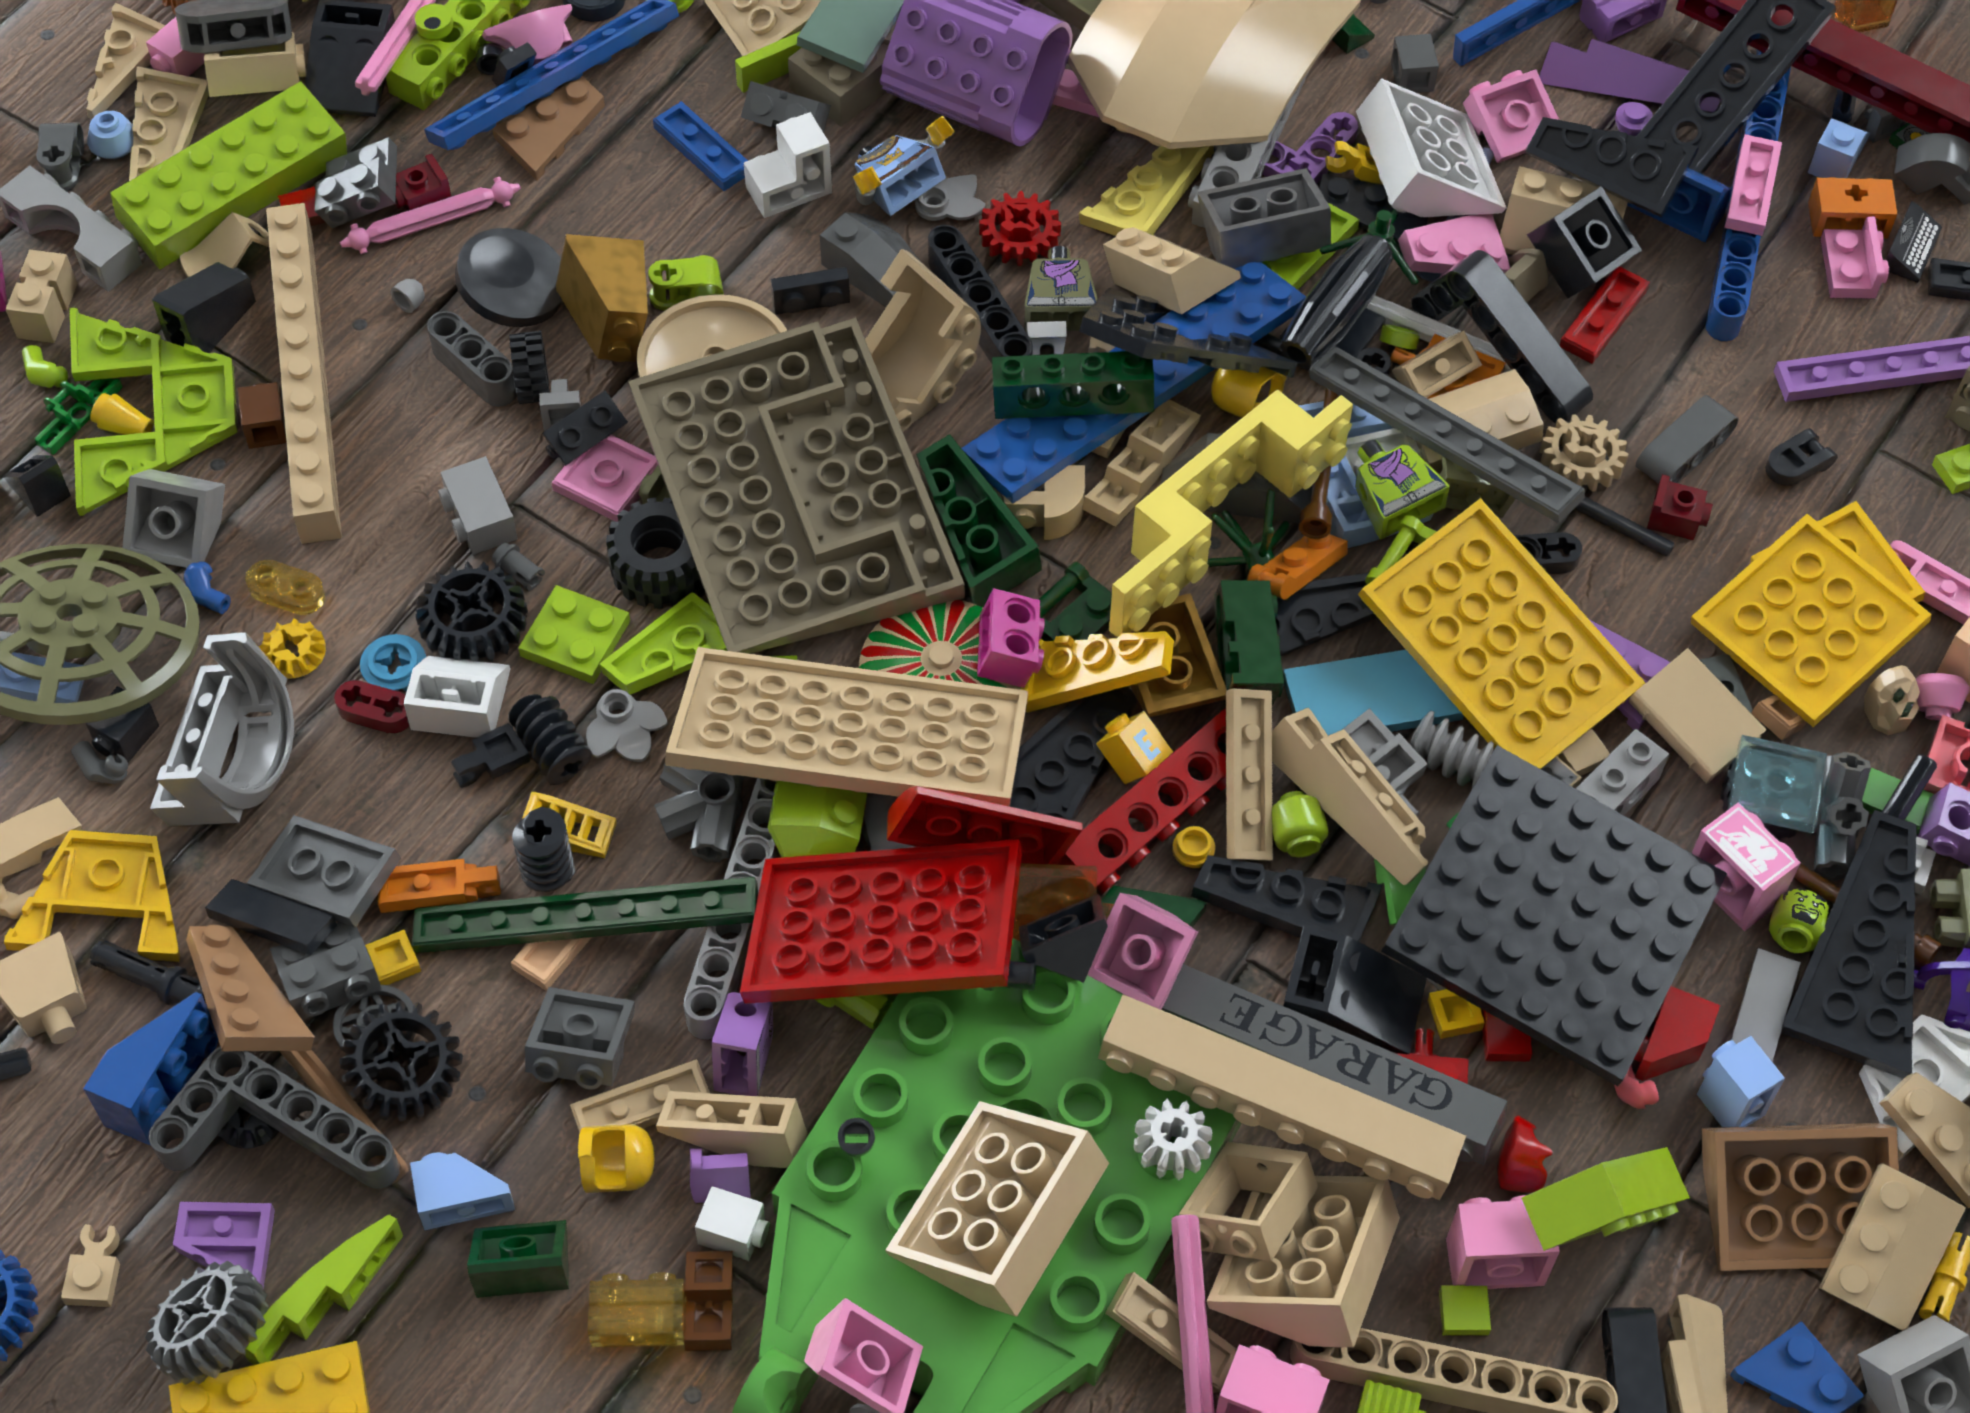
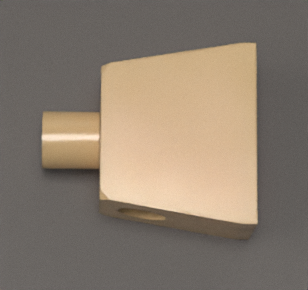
M60 931L0 960V1001L28 1037H35L46 1031L51 1042L54 1044L64 1043L75 1036L77 1030L71 1018L83 1013L87 1008L73 955Z

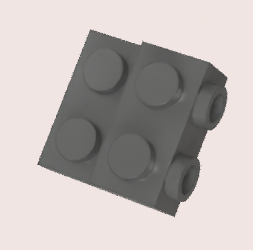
M388 137L326 162V178L316 182L315 212L331 228L395 204L397 145Z
M340 922L336 923L337 927L312 955L284 945L270 949L290 1004L302 1020L321 1015L327 1010L353 1000L361 999L370 993L382 989L357 926L355 928Z
M549 987L525 1045V1072L532 1073L535 1078L543 1082H552L556 1078L576 1080L580 1086L586 1089H596L600 1085L613 1087L624 1057V1041L634 1017L635 1001Z

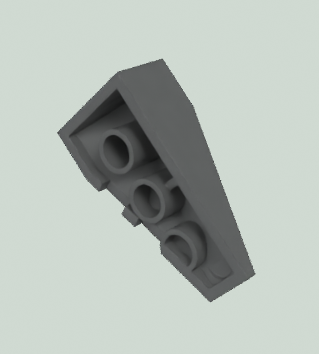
M844 212L820 234L821 265L827 269L846 267L849 283L885 307H887L897 291H891L880 280L901 249L907 250L919 260L898 232L868 214Z

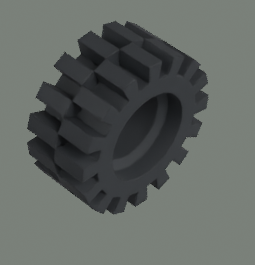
M533 331L509 334L518 403L540 402L539 393H550L542 332Z

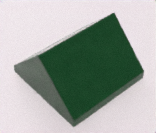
M566 1220L475 1228L467 1269L476 1298L569 1289Z

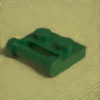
M1073 562L1065 569V576L1038 599L1040 600V618H1043L1074 588H1077L1082 594L1051 622L1044 618L1045 625L1041 637L1043 641H1054L1056 636H1071L1073 640H1087L1089 635L1103 634L1109 629L1112 592L1092 578L1082 564Z

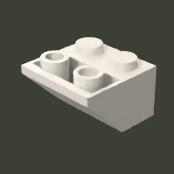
M427 656L413 668L404 700V707L411 730L477 738L496 729L510 673V666Z

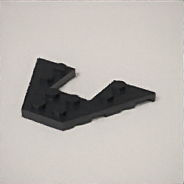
M1108 288L1083 316L1079 332L1148 359L1168 360L1187 364L1188 359L1191 358L1210 367L1244 370L1253 373H1259L1260 366L1290 378L1294 377L1298 363L1253 345L1251 337L1239 333H1230L1229 337L1209 334L1207 339L1192 340L1177 334L1178 328L1160 322L1153 324L1156 320L1170 312L1158 307L1159 301L1142 295H1137L1135 298L1113 288Z

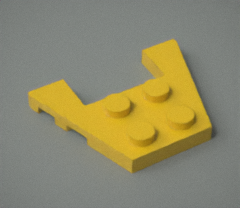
M69 830L42 874L44 879L34 896L28 897L21 909L22 915L13 929L10 928L4 938L6 950L21 951L50 936L56 912L143 918L137 950L138 955L150 960L179 962L180 952L157 836Z

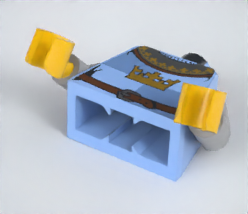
M944 116L936 119L925 129L929 134L926 140H911L895 135L875 148L866 146L860 151L855 162L858 173L853 176L855 180V195L860 204L869 205L874 200L891 216L946 178L938 154L945 145V139L955 131Z

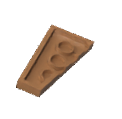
M189 926L186 941L222 1051H311L314 1035L232 926Z

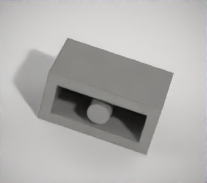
M486 456L440 472L444 488L438 490L441 503L446 513L453 510L456 519L451 520L457 540L459 543L466 541L472 555L518 539L513 515Z

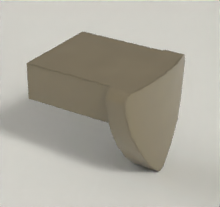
M1524 248L1514 253L1508 259L1511 268L1504 274L1526 302L1548 285L1547 266L1542 251Z

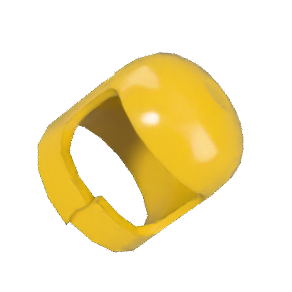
M1260 367L1259 373L1218 368L1211 385L1212 399L1220 409L1243 418L1261 403L1256 402L1262 386L1271 379L1269 397L1277 389L1281 393L1283 392L1287 377L1265 367Z
M625 1124L586 1126L581 1128L578 1142V1158L580 1161L581 1182L586 1193L637 1190L650 1180L654 1169V1147L649 1134L642 1127Z

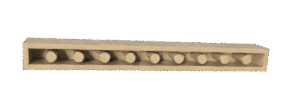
M305 203L266 208L293 517L302 544L342 538L312 229Z

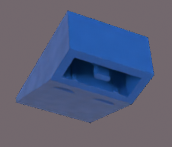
M195 992L106 1051L83 1088L105 1127L151 1146L149 1131L152 1125L195 1074L204 1058H208L218 1045L219 1040L202 994Z

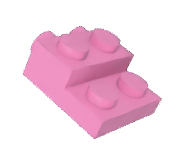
M1536 69L1524 74L1521 70L1511 72L1504 76L1501 82L1493 85L1489 81L1480 83L1469 90L1470 95L1463 102L1477 136L1484 134L1497 163L1525 154V150L1543 117L1559 120Z

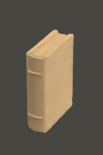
M1689 648L1646 682L1628 700L1642 715V719L1646 720L1689 765V768L1693 769L1706 784L1727 768L1734 758L1737 759L1742 751L1748 750L1761 739V735L1767 730Z

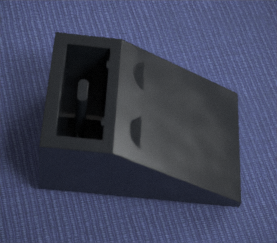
M319 0L311 28L305 86L328 113L376 117L386 77L376 92H371L369 96L361 94V89L355 86V81L395 23L392 5L343 0Z
M1303 925L1283 1006L1390 1052L1410 1054L1427 977L1347 935Z

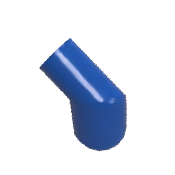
M202 561L191 563L185 570L184 580L195 602L217 613L224 614L230 606L231 597L211 588L210 580L212 576L208 574L213 572L212 567Z

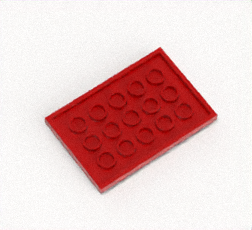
M1019 839L765 859L740 988L744 1004L1007 986L1022 859V848Z

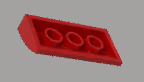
M913 786L905 790L888 810L887 840L916 847L1019 839L1022 848L1020 869L1048 876L1083 830L1082 823L920 786Z

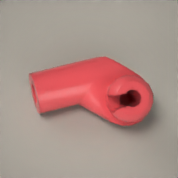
M1632 1064L1620 1085H1614L1618 1097L1636 1109H1645V1105H1654L1659 1101L1655 1082L1647 1080L1639 1083L1635 1078Z

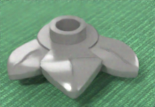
M963 175L951 178L946 176L944 180L915 200L917 213L922 218L931 221L941 220L946 217L956 220H967L981 214L986 205L983 201L974 197L977 190L976 175Z
M613 689L606 692L597 703V718L587 727V744L595 758L602 757L615 749L621 757L629 761L642 762L651 751L650 732L667 726V718L657 704L651 701H636L626 691ZM616 709L624 711L620 714H611Z

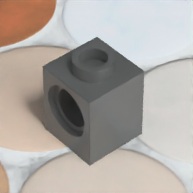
M1431 34L1395 36L1391 66L1396 85L1415 93L1434 91L1439 65Z

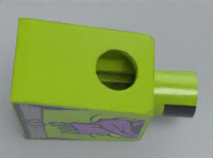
M1370 440L1359 448L1357 454L1364 464L1357 469L1355 487L1380 540L1398 531L1397 526L1403 516L1411 515L1421 520L1446 507L1449 492L1448 483L1409 445H1401L1385 452L1377 440Z

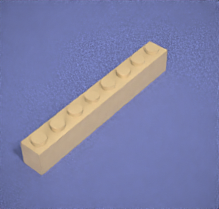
M1124 994L1104 1036L1098 1059L1105 1061L1115 1071L1135 1073L1147 1078L1158 1089L1164 1091L1175 1090L1190 1096L1192 1101L1199 1106L1209 1109L1219 1108L1233 1114L1236 1120L1245 1125L1253 1127L1260 1125L1276 1132L1279 1138L1288 1143H1303L1315 1148L1331 1161H1346L1363 1168V1171L1372 1178L1378 1180L1389 1179L1404 1185L1410 1193L1421 1198L1433 1197L1437 1200L1441 1199L1449 1185L1466 1135Z

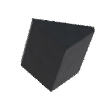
M1094 895L1018 927L1021 951L1025 961L1030 963L1031 961L1036 962V965L1084 983L1108 927L1100 895Z

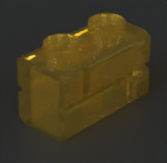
M657 1272L650 1274L648 1280H630L629 1276L625 1274L610 1273L602 1276V1281H590L588 1336L591 1347L684 1345L686 1308L684 1279H676V1276L671 1273Z

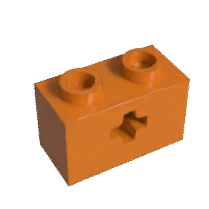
M1817 177L1808 201L1813 237H1821L1824 229L1862 230L1866 217H1875L1877 231H1882L1883 239H1888L1897 217L1892 179Z

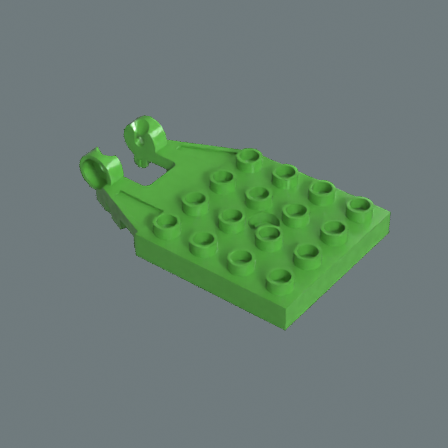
M1012 938L1010 961L1027 962L1022 955L1020 941ZM1036 965L1034 991L995 987L994 991L973 988L899 993L772 1191L774 1214L777 1215L759 1362L745 1382L732 1413H801L800 1407L819 1377L804 1362L815 1326L844 1298L923 1346L911 1387L913 1392L923 1397L913 1413H1032L1062 1390L1072 1393L1085 1382L1095 1386L1126 1331V1328L1105 1314L1125 1275L1135 1272L1152 1285L1173 1247L1172 1218L1179 1216L1180 1211L1225 1144L1232 1142L1242 1123L1236 1120L1231 1113L1219 1108L1209 1109L1199 1106L1192 1101L1190 1096L1175 1090L1164 1091L1158 1089L1147 1078L1132 1072L1121 1073L1115 1071L1105 1061L1098 1059L1102 1041L1123 993L1088 975L1083 983ZM1167 1098L1172 1103L1173 1109H1179L1180 1105L1187 1100L1190 1105L1188 1114L1203 1111L1205 1116L1203 1126H1208L1212 1129V1139L1207 1142L1211 1146L1209 1158L1207 1160L1200 1159L1201 1167L1196 1174L1184 1167L1183 1178L1179 1181L1174 1176L1173 1170H1167L1166 1174L1159 1179L1156 1175L1158 1165L1155 1164L1143 1168L1141 1164L1143 1153H1138L1134 1150V1139L1138 1137L1137 1133H1135L1137 1121L1139 1119L1146 1120V1109L1150 1105L1162 1112L1163 1102ZM979 1101L1087 1130L1109 1162V1165L1017 1317L979 1305L894 1259L885 1251ZM848 1119H865L874 1129V1146L864 1156H849L840 1148L838 1131L840 1126ZM845 1136V1143H868V1136ZM1171 1136L1169 1142L1175 1143L1177 1137Z

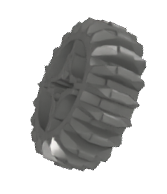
M226 1261L220 1265L213 1262L209 1264L206 1270L197 1268L191 1278L186 1279L183 1277L178 1288L174 1291L169 1290L170 1296L164 1303L157 1305L158 1314L148 1322L151 1329L145 1336L148 1342L146 1351L163 1374L172 1377L174 1380L181 1381L185 1385L192 1381L201 1384L207 1376L216 1378L225 1366L232 1368L233 1361L240 1354L246 1355L245 1348L248 1344L258 1339L255 1332L266 1323L263 1315L269 1309L265 1302L267 1293L263 1290L257 1278L239 1264L234 1265L230 1261Z

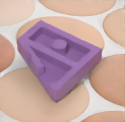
M180 1202L173 1246L178 1253L206 1268L213 1262L220 1265L226 1261H230L234 1265L239 1264L243 1269L249 1270L264 1289L275 1210L271 1203Z

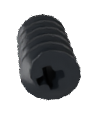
M532 694L519 699L512 706L508 713V721L515 728L519 738L523 740L527 750L531 752V756L536 764H539V768L544 776L547 777L549 784L559 785L572 779L591 759L592 751L589 746L583 745V737L581 734L575 733V725L572 721L567 720L568 715L564 709L559 708L560 703L556 697L548 696L542 698L541 695Z
M539 807L530 811L515 826L512 834L521 878L526 886L534 891H554L569 882L575 874L566 824L562 816L551 808Z

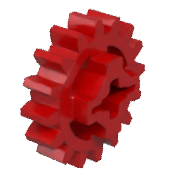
M1023 191L1018 192L1017 198H1011L1008 193H1004L1003 202L992 199L990 201V209L983 208L982 220H979L981 244L983 247L990 246L989 255L991 257L1002 254V263L1005 264L1011 258L1016 259L1018 266H1022L1023 259L1027 258L1033 263L1039 254L1048 258V250L1058 246V240L1061 236L1058 210H1050L1051 202L1049 200L1039 203L1038 194L1036 193L1029 199L1024 198ZM997 224L1000 225V231L998 232L996 230ZM1041 225H1043L1045 229L1043 233L1040 231Z

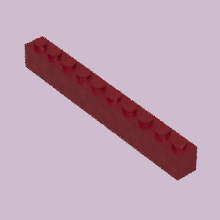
M1678 0L1676 10L1722 32L1747 0ZM1787 10L1776 11L1771 17L1772 22L1779 26L1786 25L1793 19V15ZM1829 19L1792 65V67L1862 101L1892 113L1891 115L1931 134H1951L1970 143V85L1839 22ZM1755 39L1749 43V46L1763 53L1769 48L1768 42L1763 39Z

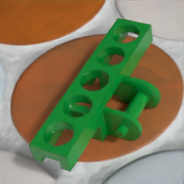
M97 379L87 388L81 384L75 387L73 383L69 384L66 381H62L60 383L62 390L53 399L46 397L43 400L47 406L45 409L48 412H54L56 418L34 438L37 446L54 455L90 420L92 408L101 394H117L123 388L119 379ZM109 384L102 392L99 391L103 385ZM69 395L78 402L66 412L60 403ZM84 410L87 412L83 418H73V414L76 411ZM63 424L66 425V427L62 431H59V428ZM56 436L48 445L46 444L48 438Z

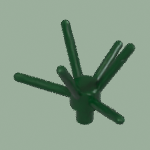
M1395 209L1391 213L1387 210L1379 211L1376 220L1369 224L1368 233L1320 248L1321 254H1327L1344 248L1349 249L1364 235L1365 237L1367 235L1380 236L1389 243L1390 249L1393 252V259L1412 285L1418 283V279L1405 262L1401 250L1393 239L1395 228L1392 224L1400 213Z
M1273 489L1267 490L1262 541L1256 544L1251 543L1228 510L1222 512L1225 521L1216 513L1211 515L1212 521L1242 551L1243 556L1210 558L1207 562L1208 567L1247 565L1249 570H1251L1254 565L1260 564L1264 566L1275 558L1272 550L1288 529L1289 522L1283 521L1274 532L1272 521L1275 491Z

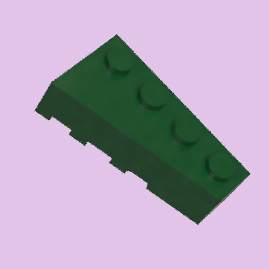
M950 434L916 454L922 481L962 576L971 603L984 607L993 588L1008 592L1042 571L1039 546Z

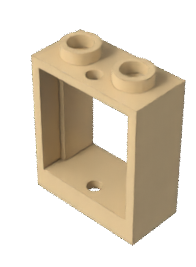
M292 32L290 40L277 45L204 53L209 97L285 91L300 82L299 77H306L303 43H295L294 32Z
M1227 1142L1179 1213V1215H1196L1199 1218L1201 1251L1272 1261L1318 1189L1308 1153ZM1241 1189L1273 1194L1257 1221L1224 1216Z

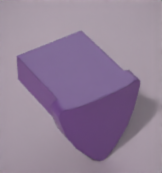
M702 1147L690 1148V1188L694 1202L705 1203L712 1186L751 1198L747 1153L703 1156Z

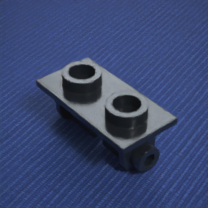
M604 390L542 433L549 442V445L546 446V451L554 460L560 457L566 466L626 425L628 421Z

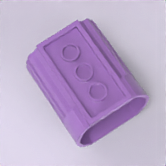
M904 0L882 64L880 84L887 93L1016 146H1024L1037 135L1044 120H1047L1071 52L1072 30L1068 23L1012 0Z

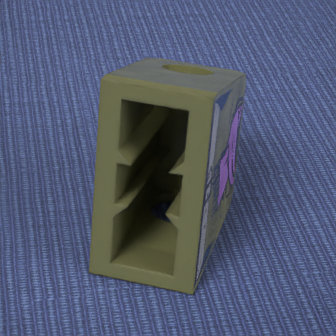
M1054 246L1048 250V259H1036L1032 263L1025 300V331L1027 322L1066 321V331H1079L1083 316L1098 300L1088 261L1083 258L1070 259V250L1067 247Z

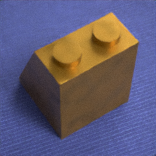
M566 234L556 281L558 294L597 359L613 360L616 362H636L639 343L648 315L644 240Z

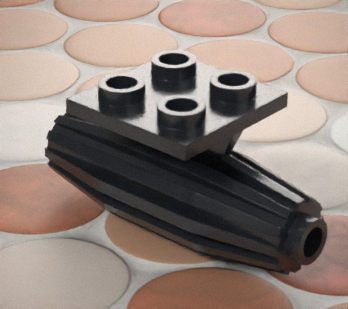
M1377 235L1362 236L1329 266L1299 305L1292 321L1280 335L1282 341L1279 346L1285 358L1298 362L1296 367L1299 366L1301 369L1311 368L1334 346L1357 358L1358 354L1367 348L1385 324V317L1366 308L1376 295L1393 260V252L1390 249L1389 243L1384 238Z

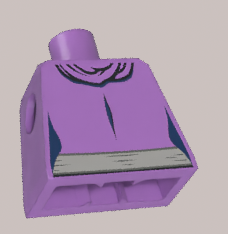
M732 992L727 995L712 1039L714 1091L735 1095L758 1096L773 1036V1002L744 1004L740 993ZM737 1051L746 1052L745 1057L741 1056Z

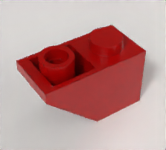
M1670 986L1651 1024L1653 1029L1650 1037L1645 1036L1634 1060L1640 1062L1635 1078L1645 1081L1699 1061L1721 1005Z

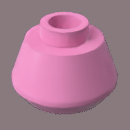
M1928 673L1916 677L1920 691L1917 702L1919 711L1926 712L1925 718L1939 721L1942 715L1951 717L1952 714L1960 712L1970 691V687L1963 677L1944 673Z

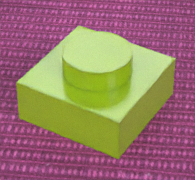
M1970 444L1935 456L1932 466L1952 494L1970 488Z

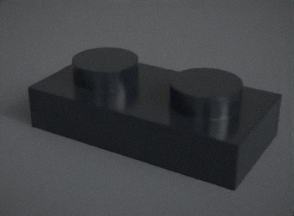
M846 267L771 279L772 303L775 315L797 313L802 310L834 307L839 304L850 303L849 276Z

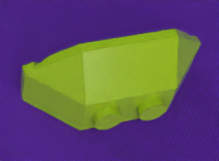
M776 781L768 830L781 857L855 852L860 840L867 792Z

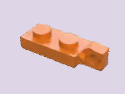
M464 859L396 866L378 893V906L381 913L414 910L415 908L465 904L477 901L478 897L485 898L500 895L501 880L497 865L477 868L476 864H466Z

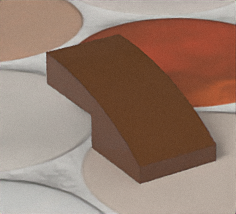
M733 1251L687 1252L685 1273V1351L732 1350Z

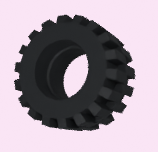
M649 498L647 503L642 505L639 502H635L630 505L631 510L629 512L622 510L617 515L618 522L612 521L609 527L610 535H607L606 545L614 585L618 590H623L625 598L629 601L636 598L637 605L646 607L648 603L654 604V609H663V604L671 603L673 607L691 592L695 593V589L701 591L704 588L671 498H664L663 502H656V498ZM658 547L676 550L672 555L661 559H651L642 556L645 552Z

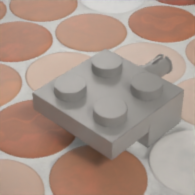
M1369 708L1343 729H1345L1412 812L1418 816L1419 811L1411 805L1403 794L1411 784L1423 776L1427 762L1400 733L1394 736Z

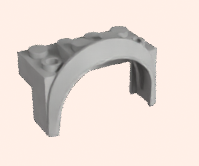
M246 632L207 635L203 648L219 665L200 666L166 765L162 766L156 779L159 784L150 807L168 826L239 823L244 809L257 806L273 792L287 765L294 737L293 710L289 693L285 686L287 678L274 666ZM250 712H271L272 714L270 716L245 717ZM239 723L234 757L227 772L222 778H219L227 750L233 739L235 727Z

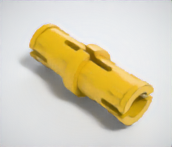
M1953 1233L1933 1274L1924 1303L1919 1310V1315L1922 1319L1925 1320L1931 1317L1937 1306L1939 1310L1936 1316L1949 1323L1957 1294L1964 1291L1968 1281L1965 1273L1970 1263V1236L1967 1235L1964 1245L1958 1251L1957 1248L1963 1233Z

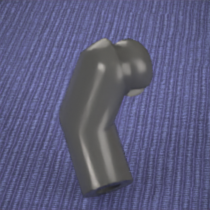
M88 741L79 742L71 749V753L85 778L91 782L117 784L127 776L128 762L119 754L116 755L115 760L112 755H109L105 760L99 759Z

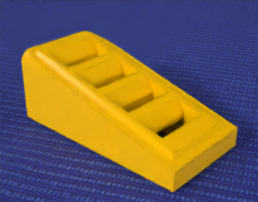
M531 792L522 819L530 811L539 807L551 808L558 812L565 821L572 852L600 858L606 857L617 824L615 817L550 795ZM575 822L581 823L578 836L572 835ZM592 826L599 827L594 842L587 840Z

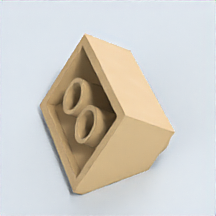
M1519 166L1500 233L1505 252L1513 255L1524 248L1535 249L1527 234L1596 190L1597 187L1583 181ZM1606 192L1623 219L1628 202Z
M1134 227L1121 230L1115 238L1103 244L1114 284L1135 294L1151 297L1159 301L1158 304L1181 315L1241 278L1240 271Z
M1515 369L1429 399L1516 450L1541 442L1543 439L1544 424L1529 387ZM1416 441L1418 448L1421 450V458L1440 474L1443 470L1442 455Z
M1883 1163L1878 1165L1818 1289L1901 1331L1906 1330L1966 1207Z

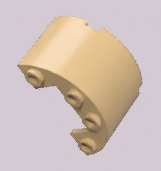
M901 249L880 280L888 289L897 292L865 341L902 432H904L912 423L927 414L938 403H945L954 395L956 391L955 385L964 372L969 370L977 360L975 351L979 343L981 322L977 312L914 255L907 250Z

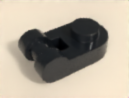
M1808 428L1778 445L1770 452L1765 466L1766 474L1777 484L1792 486L1818 471L1823 472L1830 468L1836 462L1838 455L1830 447L1824 448L1818 442L1819 436L1811 428Z

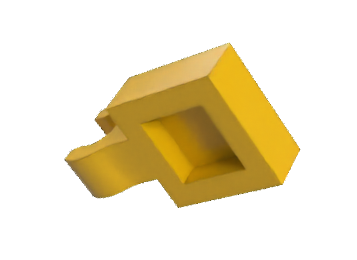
M1344 141L1335 142V152L1338 155H1342V157L1333 158L1327 156L1325 158L1326 168L1329 171L1342 173L1347 170H1353L1354 176L1361 181L1383 185L1369 147L1358 143L1353 148Z

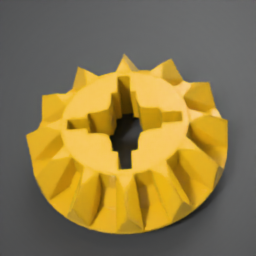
M293 618L291 623L284 625L277 622L274 630L270 633L264 632L263 642L258 646L287 679L299 678L311 673L321 664L326 653V643L322 632L314 628L310 621L304 624L299 623L295 618ZM285 641H292L298 646V657L286 649Z

